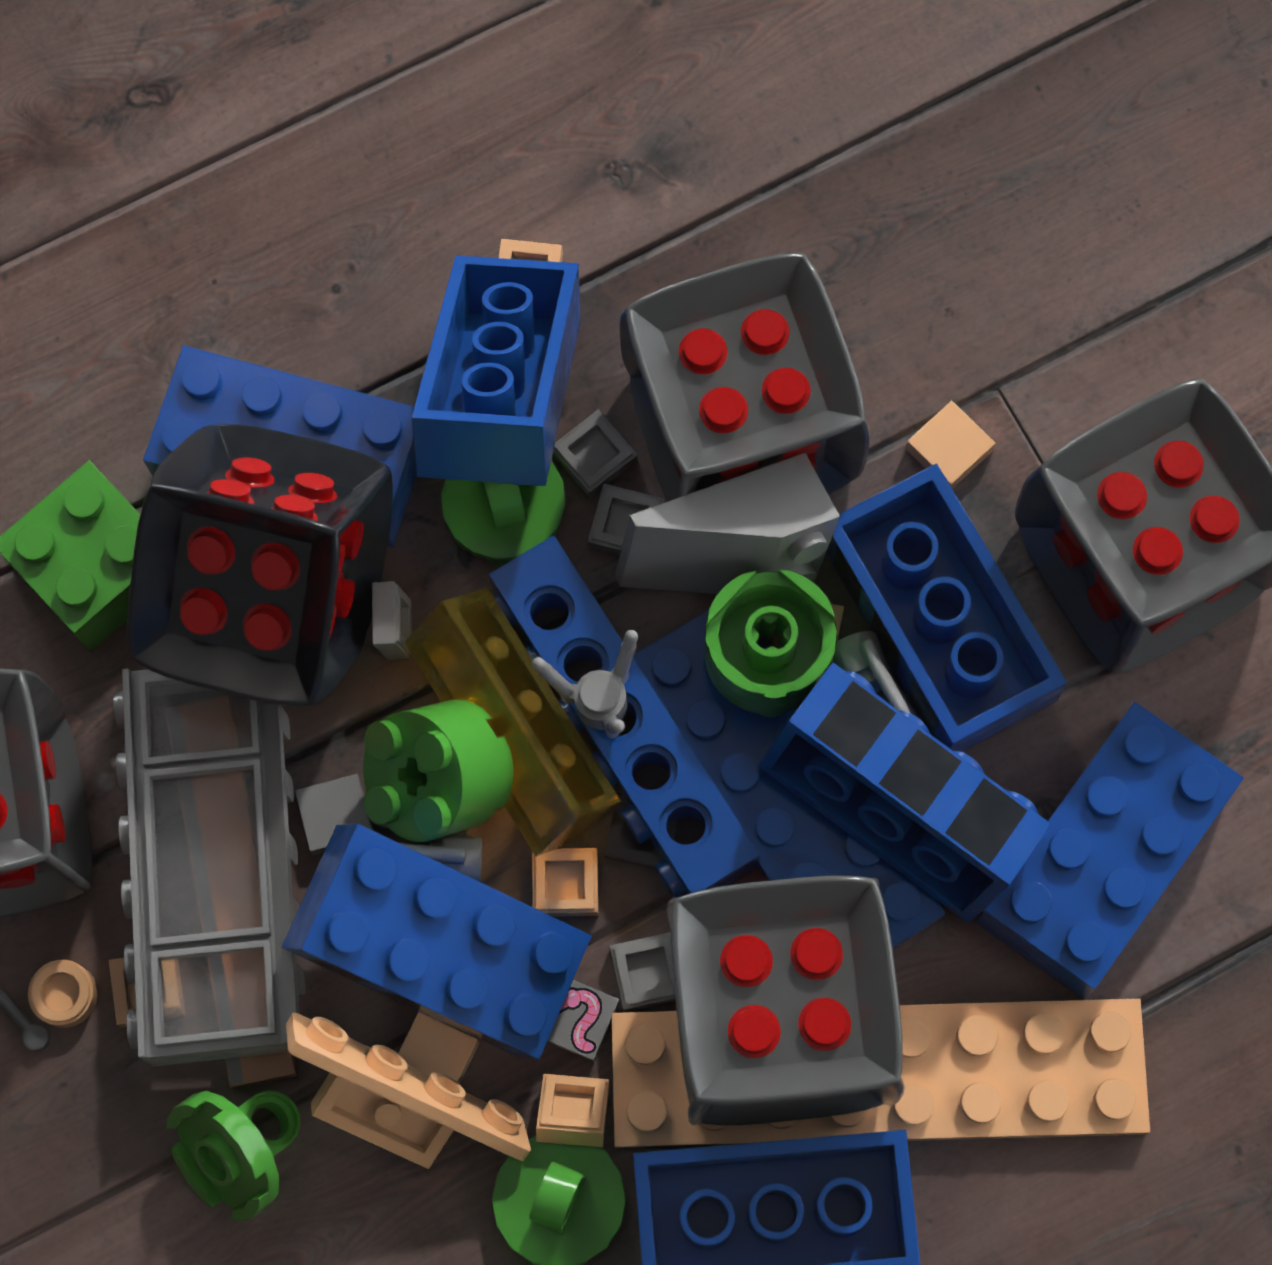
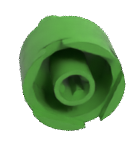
M779 569L778 572L757 573V571H753L734 578L715 597L709 609L706 622L704 661L714 686L734 705L750 712L759 713L765 717L780 716L785 712L799 708L833 662L837 643V629L831 603L815 583L793 571ZM775 635L782 638L780 649L773 646L763 649L758 646L759 636L767 641Z
M455 699L393 713L381 721L371 724L364 736L365 752L363 757V776L366 787L363 803L365 812L370 820L377 825L385 824L396 835L414 842L431 841L482 826L490 821L488 819L496 810L502 809L510 797L513 786L514 766L511 749L505 736L496 737L486 721L493 719L486 710L473 702Z

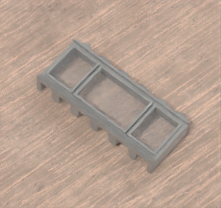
M122 669L123 691H115L113 705L117 727L120 730H125V753L117 754L116 774L120 790L122 792L127 791L128 815L121 816L119 819V840L123 854L130 855L131 879L123 880L121 886L123 912L126 919H132L133 944H126L124 949L126 978L129 984H135L136 1009L129 1010L127 1013V1037L130 1048L138 1050V1057L153 1067L287 1053L289 1051L286 1022L293 1012L300 1014L299 995H304L306 991L304 970L297 963L296 955L281 948L300 907L299 903L293 898L291 866L298 864V851L296 841L289 833L287 803L294 801L293 781L285 769L284 740L290 739L288 715L283 707L278 704L260 702L167 678L150 670L130 671L129 669Z

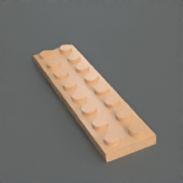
M1141 999L900 1005L903 1037L901 1078L905 1085V1091L897 1104L891 1106L883 1104L860 1112L830 1117L749 1125H712L704 1123L691 1125L689 1123L688 1107L690 1103L683 1072L677 1011L612 1013L615 1149L722 1146L906 1130L907 1141L1146 1135L1150 1133Z

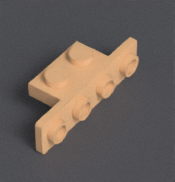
M293 1012L286 1022L288 1051L293 1056L330 1072L311 1102L313 1117L427 1169L431 1167L454 1130L519 1161H524L531 1151L523 1118L507 1103L497 1099L485 1102L466 1093L456 1080L443 1073L433 1072L431 1075H428L407 1065L403 1057L386 1046L376 1044L371 1048L348 1037L347 1033L339 1025L324 1017H314L311 1020L299 1013Z

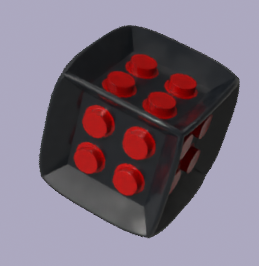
M217 424L208 425L195 431L159 465L153 475L150 488L142 506L135 540L128 600L127 642L131 659L142 667L167 678L260 702L286 706H310L326 699L339 685L359 656L365 642L366 631L373 617L372 583L381 582L391 521L393 483L390 467L373 457L355 450L256 426Z

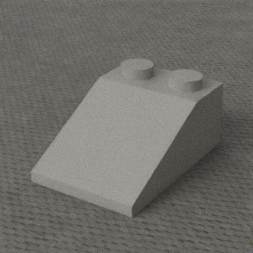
M806 453L630 515L615 578L620 587L718 594L734 578L753 571H757V573L778 572V569L793 571L813 582L817 577L840 515Z

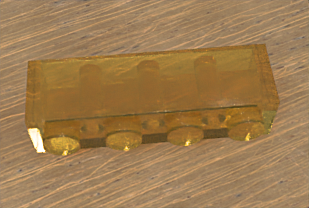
M484 588L441 601L404 643L441 702L460 699L479 705L493 718L486 721L496 737L505 736L513 758L514 777L510 797L504 806L534 855L537 857L581 839L617 806L621 800L548 683L532 667L533 659L489 589Z

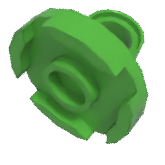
M552 460L546 486L446 479L441 492L443 519L456 545L465 552L467 550L474 556L484 558L486 563L496 566L505 565L553 535L555 536L560 529L561 523L564 522L567 513L564 482Z
M203 1091L191 1095L172 1109L167 1118V1129L177 1128L180 1142L171 1148L173 1158L187 1183L207 1205L213 1208L223 1201L233 1208V1214L230 1216V1219L239 1222L253 1219L272 1204L279 1193V1174L273 1157L293 1142L301 1126L297 1107L287 1095L278 1091H263L237 1107L221 1095ZM255 1108H266L277 1116L281 1129L277 1140L264 1139L260 1131L252 1123V1115Z
M535 1136L529 1140L531 1151L524 1161H519L509 1156L497 1173L492 1196L496 1226L510 1248L533 1264H585L607 1250L622 1227L626 1195L621 1173L607 1151L601 1147L536 1142Z

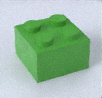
M88 460L0 536V554L91 653L127 621L133 555L140 514L95 465Z

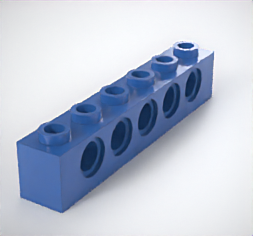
M554 535L488 574L495 595L486 599L487 603L505 632L515 627L527 647L519 651L538 684L545 680L532 667V661L537 657L544 659L571 684H577L578 682L570 679L567 676V671L578 660H593L601 666V670L609 672L615 667L623 641ZM547 608H558L568 615L566 622L554 630H544L534 624L536 616ZM634 658L629 669V679L624 686L627 697L626 713L630 714L636 723L627 734L613 739L609 738L603 730L593 729L585 725L577 715L575 704L565 703L561 697L560 700L552 704L569 734L573 737L582 732L592 747L594 753L587 756L586 759L604 789L607 790L616 785L628 806L622 809L620 813L639 844L650 839L663 859L654 866L673 898H677L683 893L687 895L696 891L732 885L759 868V852ZM647 764H658L664 767L670 774L668 782L656 790L641 788L635 783L634 776L642 766ZM691 817L703 825L705 832L697 842L683 845L670 838L668 834L670 825L679 818Z

